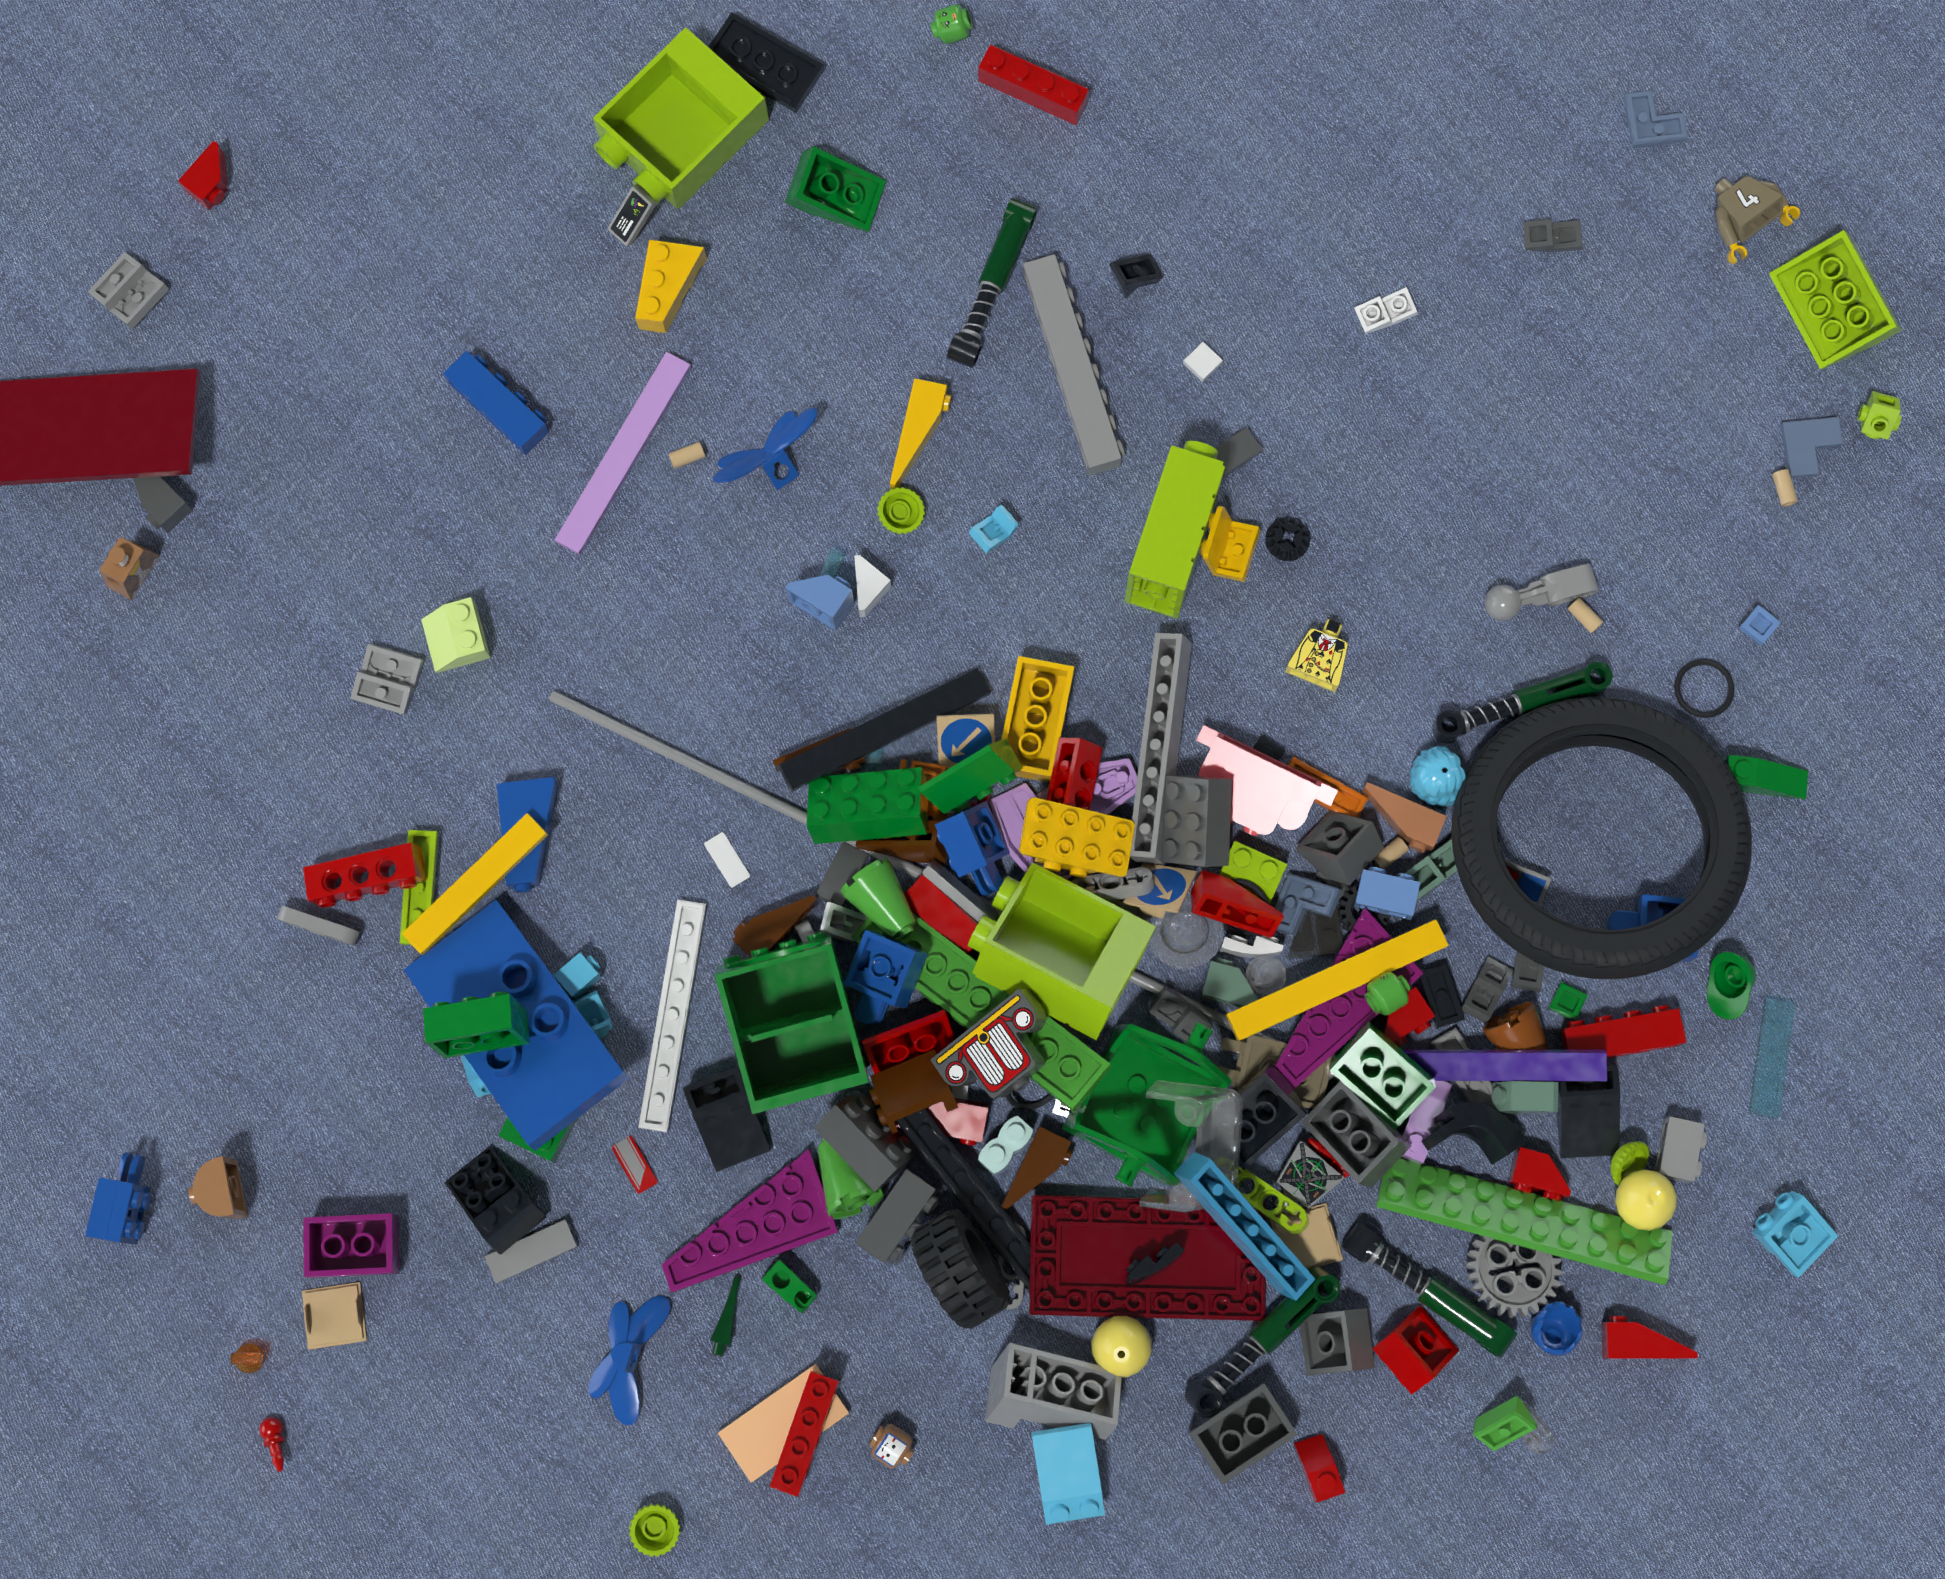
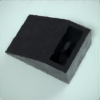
M1618 1064L1607 1065V1081H1554L1558 1082V1112H1556L1560 1158L1613 1156L1620 1148Z
M738 1066L683 1087L690 1110L716 1172L771 1151L757 1113L752 1114L741 1071Z
M491 1145L444 1182L484 1240L500 1255L547 1218Z

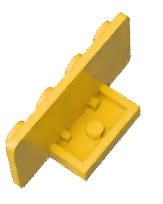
M1033 797L1027 801L1019 851L1022 855L1035 857L1034 862L1044 864L1043 868L1049 871L1060 872L1062 868L1070 870L1069 875L1086 878L1087 874L1096 872L1124 877L1128 871L1135 824L1128 819Z

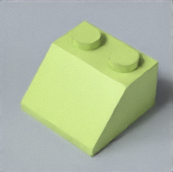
M471 597L444 604L421 619L435 673L491 658L478 608Z

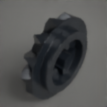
M1287 516L1279 520L1276 519L1268 527L1265 543L1268 551L1275 558L1282 561H1294L1301 558L1307 552L1311 537L1307 526L1301 523L1299 519ZM1283 531L1288 535L1296 534L1293 538V546L1288 542L1280 543L1284 536Z

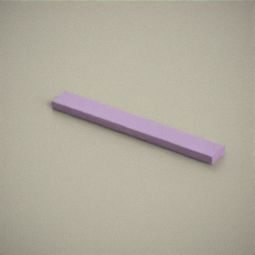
M668 352L665 353L556 536V543L581 555L690 371L691 365Z

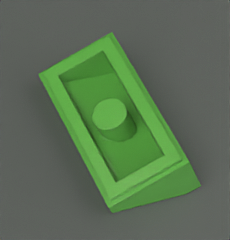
M1515 1396L1477 1417L1473 1435L1490 1449L1496 1451L1537 1429V1424L1522 1400Z

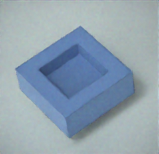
M1758 605L1738 629L1762 646L1781 622Z

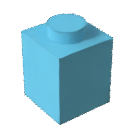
M578 953L554 974L555 978L574 999H578L602 978L597 972L601 968L591 955L585 958L581 953Z

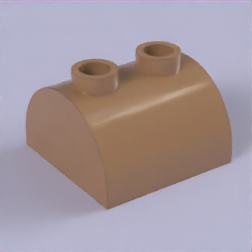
M221 1156L203 1164L195 1175L193 1186L188 1188L191 1203L198 1204L203 1211L213 1216L228 1219L247 1218L248 1214L237 1160Z

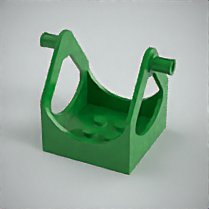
M1196 1022L1188 1041L1181 1044L1133 1024L1117 1025L1100 1055L1111 1064V1068L1074 1112L1071 1110L1062 1129L1123 1162L1115 1179L1130 1187L1133 1186V1182L1139 1172L1163 1185L1177 1186L1180 1180L1174 1175V1172L1183 1164L1191 1142L1210 1108L1232 1081L1205 1057L1202 1052L1213 1031L1210 1028L1206 1029L1204 1025ZM1160 1045L1182 1054L1183 1056L1196 1062L1199 1066H1196L1186 1061L1185 1059L1173 1054L1172 1052L1166 1050Z

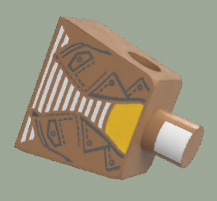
M120 537L109 551L106 560L100 568V573L108 588L132 601L160 555L135 541Z

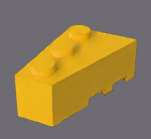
M649 240L635 316L640 330L667 333L683 304L682 301L689 288H692L695 277L707 260L704 247Z

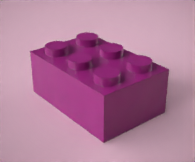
M386 1213L304 1217V1277L330 1278L399 1274V1215Z

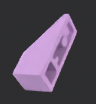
M1435 1081L1436 1088L1405 1119L1400 1134L1411 1147L1401 1158L1418 1164L1424 1163L1428 1151L1421 1141L1431 1135L1428 1129L1436 1124L1433 1118L1444 1110L1452 1084L1445 1081Z

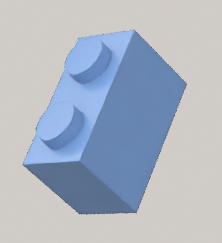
M1369 867V870L1363 869L1354 907L1366 908L1369 911L1411 920L1415 910L1420 882L1414 881L1415 877L1408 874L1398 873L1396 877L1387 875L1386 870L1377 867Z

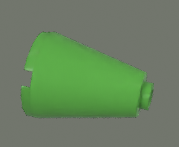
M884 858L883 864L880 860H876L864 867L852 877L855 882L850 887L845 883L840 890L851 904L892 939L899 938L904 940L915 931L913 926L916 924V921L894 869L887 858Z
M823 1138L821 1140L822 1143L818 1146V1155L826 1209L829 1217L833 1216V1219L848 1218L862 1213L861 1207L869 1203L870 1208L879 1203L884 1196L882 1189L880 1188L874 1192Z

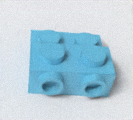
M1791 1191L1790 1193L1785 1192L1776 1199L1775 1204L1777 1206L1770 1214L1765 1213L1757 1218L1755 1221L1757 1227L1752 1233L1769 1253L1774 1254L1793 1276L1799 1278L1831 1245L1838 1235L1803 1195Z

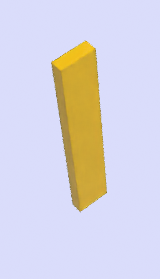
M525 814L424 911L402 935L421 955L425 954L548 836L547 832L530 814Z

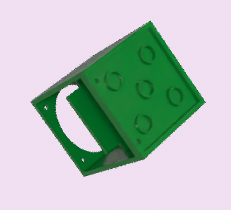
M824 932L808 935V941L798 944L796 939L779 943L780 949L768 951L767 947L750 951L751 956L740 959L739 955L722 959L723 964L718 965L714 976L752 1114L869 1083L867 1066L831 935L825 936Z

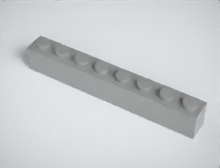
M1055 254L1023 263V275L1088 476L1120 467L1121 457L1125 456L1121 441H1116L1113 431H1116L1115 421L1112 414L1107 415L1105 405H1108L1104 389L1099 390L1096 380L1100 379L1098 369L1095 363H1090L1088 355L1091 354V348L1088 339H1082L1080 329H1083L1080 314H1074L1071 305L1075 303L1070 287L1066 288L1063 279L1067 278L1062 262H1057Z
M1155 633L1132 816L1135 829L1130 858L1137 863L1165 865V862H1162L1166 775H1176L1192 643L1183 634Z

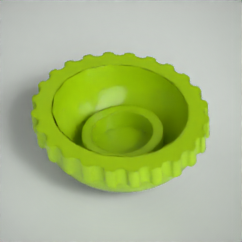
M896 487L895 489H890L889 492H885L884 496L880 497L877 516H879V522L882 523L883 527H886L887 531L890 530L891 533H897L898 535L901 533L907 534V532L911 533L921 525V521L924 520L925 507L922 504L923 501L920 500V496L916 495L914 491L912 492L904 487Z
M1640 1141L1629 1142L1622 1145L1615 1152L1611 1160L1610 1172L1616 1185L1619 1186L1622 1179L1631 1172L1644 1170L1647 1166L1650 1150L1645 1143Z
M652 1503L649 1506L644 1505L642 1509L639 1508L638 1512L634 1513V1517L630 1520L629 1536H631L630 1540L634 1543V1548H637L638 1552H643L644 1555H649L650 1557L654 1555L659 1557V1555H665L666 1552L671 1551L672 1547H675L678 1535H680V1525L678 1524V1518L675 1517V1513L671 1512L670 1508H666L665 1505L661 1506L658 1503L656 1505Z

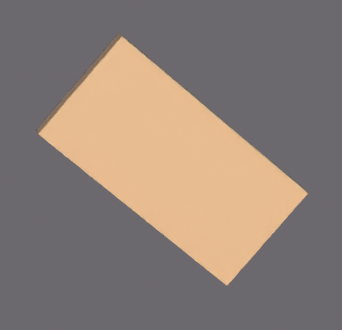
M817 1364L718 1432L751 1483L778 1464L810 1371L823 1375ZM837 1394L835 1395L823 1432L849 1414Z

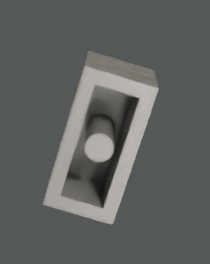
M1671 1116L1664 1118L1654 1171L1662 1174L1669 1180L1687 1184L1695 1182V1178H1699L1702 1169V1161L1698 1160L1700 1149L1705 1148L1707 1141V1132H1703L1705 1124Z

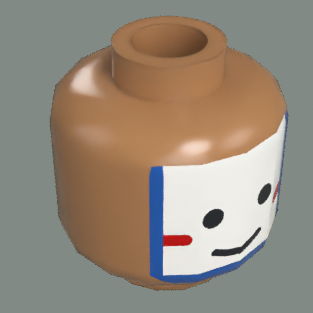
M892 1423L885 1427L880 1425L868 1444L872 1447L871 1456L890 1469L896 1468L900 1463L905 1466L915 1451L910 1448L913 1440L912 1437Z

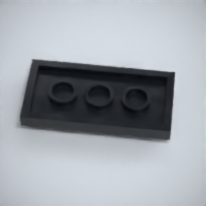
M733 12L730 13L708 46L755 90L795 113L824 71V64Z

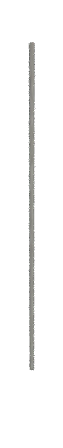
M556 691L551 693L549 701L805 825L807 824V812ZM846 841V842H844V843H846V844H848V845H850V846H852V847L858 849V848L855 846V845H856V841ZM858 849L882 862L884 858H887L892 867L917 879L923 874L924 869L904 859ZM978 896L999 914L997 917L999 918L1002 912L992 907L993 902ZM1134 971L1129 980L1157 995L1165 987V985ZM1173 990L1210 1021L1233 1031L1225 1014ZM1262 1032L1253 1035L1278 1041ZM1330 1071L1329 1078L1340 1082L1341 1080Z

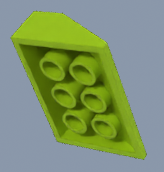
M1845 230L1769 273L1821 370L1877 345L1902 331L1853 238Z

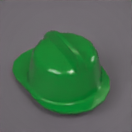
M1722 952L1717 954L1712 960L1707 987V1001L1711 1010L1722 1019L1733 1020L1738 1018L1746 1011L1751 989L1755 985L1757 977L1756 970L1747 956H1739L1734 952Z

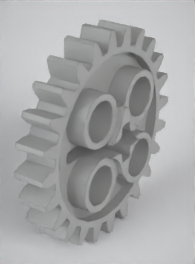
M1481 1235L1479 1236L1482 1241L1475 1240L1472 1242L1473 1247L1477 1251L1470 1250L1467 1253V1256L1474 1261L1465 1264L1466 1268L1473 1270V1273L1468 1275L1466 1280H1475L1476 1284L1470 1290H1480L1481 1294L1477 1301L1480 1302L1487 1299L1489 1301L1487 1310L1496 1305L1498 1306L1497 1314L1499 1316L1505 1310H1508L1509 1317L1513 1318L1518 1310L1521 1317L1524 1318L1528 1315V1309L1533 1314L1539 1312L1538 1304L1541 1307L1548 1305L1549 1303L1545 1297L1550 1299L1556 1297L1555 1292L1551 1288L1561 1286V1283L1554 1279V1277L1563 1274V1271L1555 1269V1266L1562 1262L1561 1259L1553 1258L1551 1254L1529 1249L1531 1253L1530 1259H1525L1519 1254L1518 1245ZM1491 1251H1497L1501 1254L1502 1264H1496L1491 1260ZM1532 1263H1538L1539 1268L1522 1269L1517 1274L1514 1271H1508L1499 1275H1489L1491 1270H1505L1511 1265L1514 1268ZM1526 1275H1532L1536 1278L1537 1288H1531L1527 1285ZM1498 1279L1508 1283V1293H1503L1498 1289Z

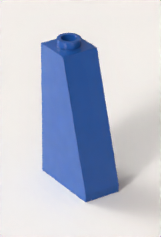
M554 777L497 784L502 837L527 813L548 834L539 845L505 876L506 885L510 889H514L516 893L532 891V887L539 886L558 792V782Z

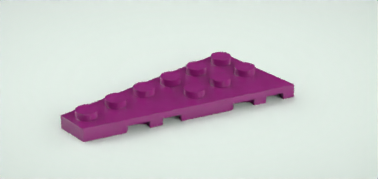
M1366 908L1362 910L1331 967L1392 939ZM1414 962L1391 972L1397 977L1402 975L1409 986L1424 974ZM1368 983L1305 1011L1274 1066L1291 1083L1293 1089L1358 1033L1368 1021H1371L1379 1014H1376L1370 1008L1365 999Z
M808 1149L801 1154L799 1158L790 1165H787L771 1180L759 1187L720 1220L712 1224L706 1231L662 1264L671 1293L838 1233L833 1216L829 1217L827 1213L824 1190L810 1150Z

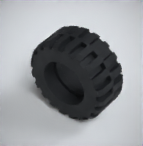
M949 1209L915 1229L910 1241L913 1247V1255L916 1257V1263L932 1294L939 1301L940 1306L959 1327L972 1329L1007 1308L1010 1302V1291L1006 1285V1279L991 1249H989L982 1235L979 1234L977 1228L969 1221L966 1215H963L959 1210Z

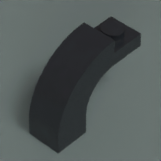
M1464 1102L1453 1105L1433 1118L1436 1124L1428 1129L1431 1135L1421 1141L1428 1151L1450 1136H1465L1473 1140L1482 1149L1492 1165L1526 1143L1520 1131L1505 1115L1490 1106L1476 1102Z

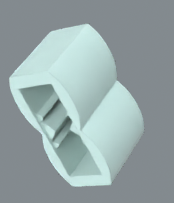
M1019 1116L1011 1118L1001 1128L998 1138L991 1140L983 1147L979 1154L978 1162L993 1176L1001 1173L1010 1164L1013 1154L1027 1146L1031 1140L1033 1129Z

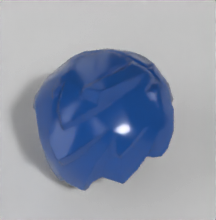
M1553 1302L1546 1305L1536 1313L1532 1320L1531 1337L1545 1353L1554 1356L1566 1355L1574 1350L1581 1340L1583 1333L1581 1317L1576 1315L1573 1306H1567L1564 1302Z

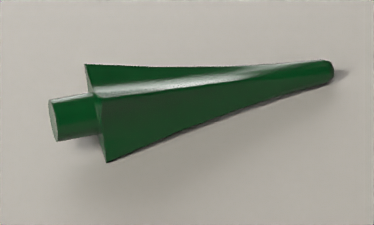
M735 1276L726 1304L710 1339L711 1343H715L712 1355L723 1357L726 1346L731 1347L735 1305L741 1280L739 1276Z

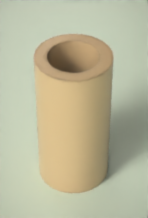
M700 442L668 453L674 469L705 458Z
M1789 469L1773 473L1772 477L1781 507L1797 503L1798 499Z
M1578 598L1568 608L1571 614L1590 633H1593L1603 623L1581 598Z
M1397 837L1384 847L1372 862L1377 868L1385 870L1405 854L1409 848L1400 837Z

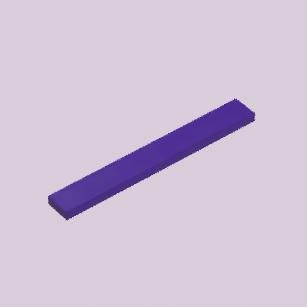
M1402 1050L1433 1077L1435 1081H1607V1050Z

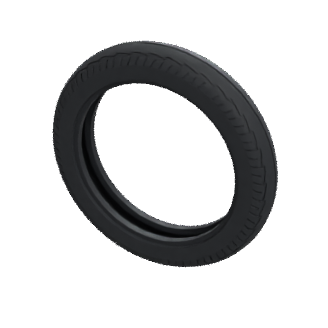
M1598 697L1569 699L1542 706L1515 719L1493 736L1472 761L1465 774V780L1462 782L1457 793L1452 816V848L1456 868L1462 886L1479 916L1499 938L1523 956L1552 970L1591 979L1638 977L1663 970L1689 957L1708 943L1730 918L1742 896L1750 870L1752 855L1750 818L1740 787L1726 763L1700 735L1679 720L1654 708L1626 700ZM1600 746L1636 754L1663 769L1688 795L1695 807L1703 830L1705 844L1704 864L1699 883L1684 902L1662 918L1645 925L1622 930H1600L1578 926L1559 919L1540 908L1519 888L1510 875L1502 858L1497 838V812L1499 804L1513 781L1532 764L1562 750L1576 747Z

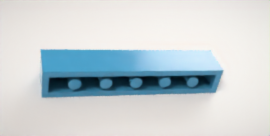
M1193 1152L1174 1172V1175L1278 1293L1296 1301L1313 1283L1315 1278L1210 1158Z

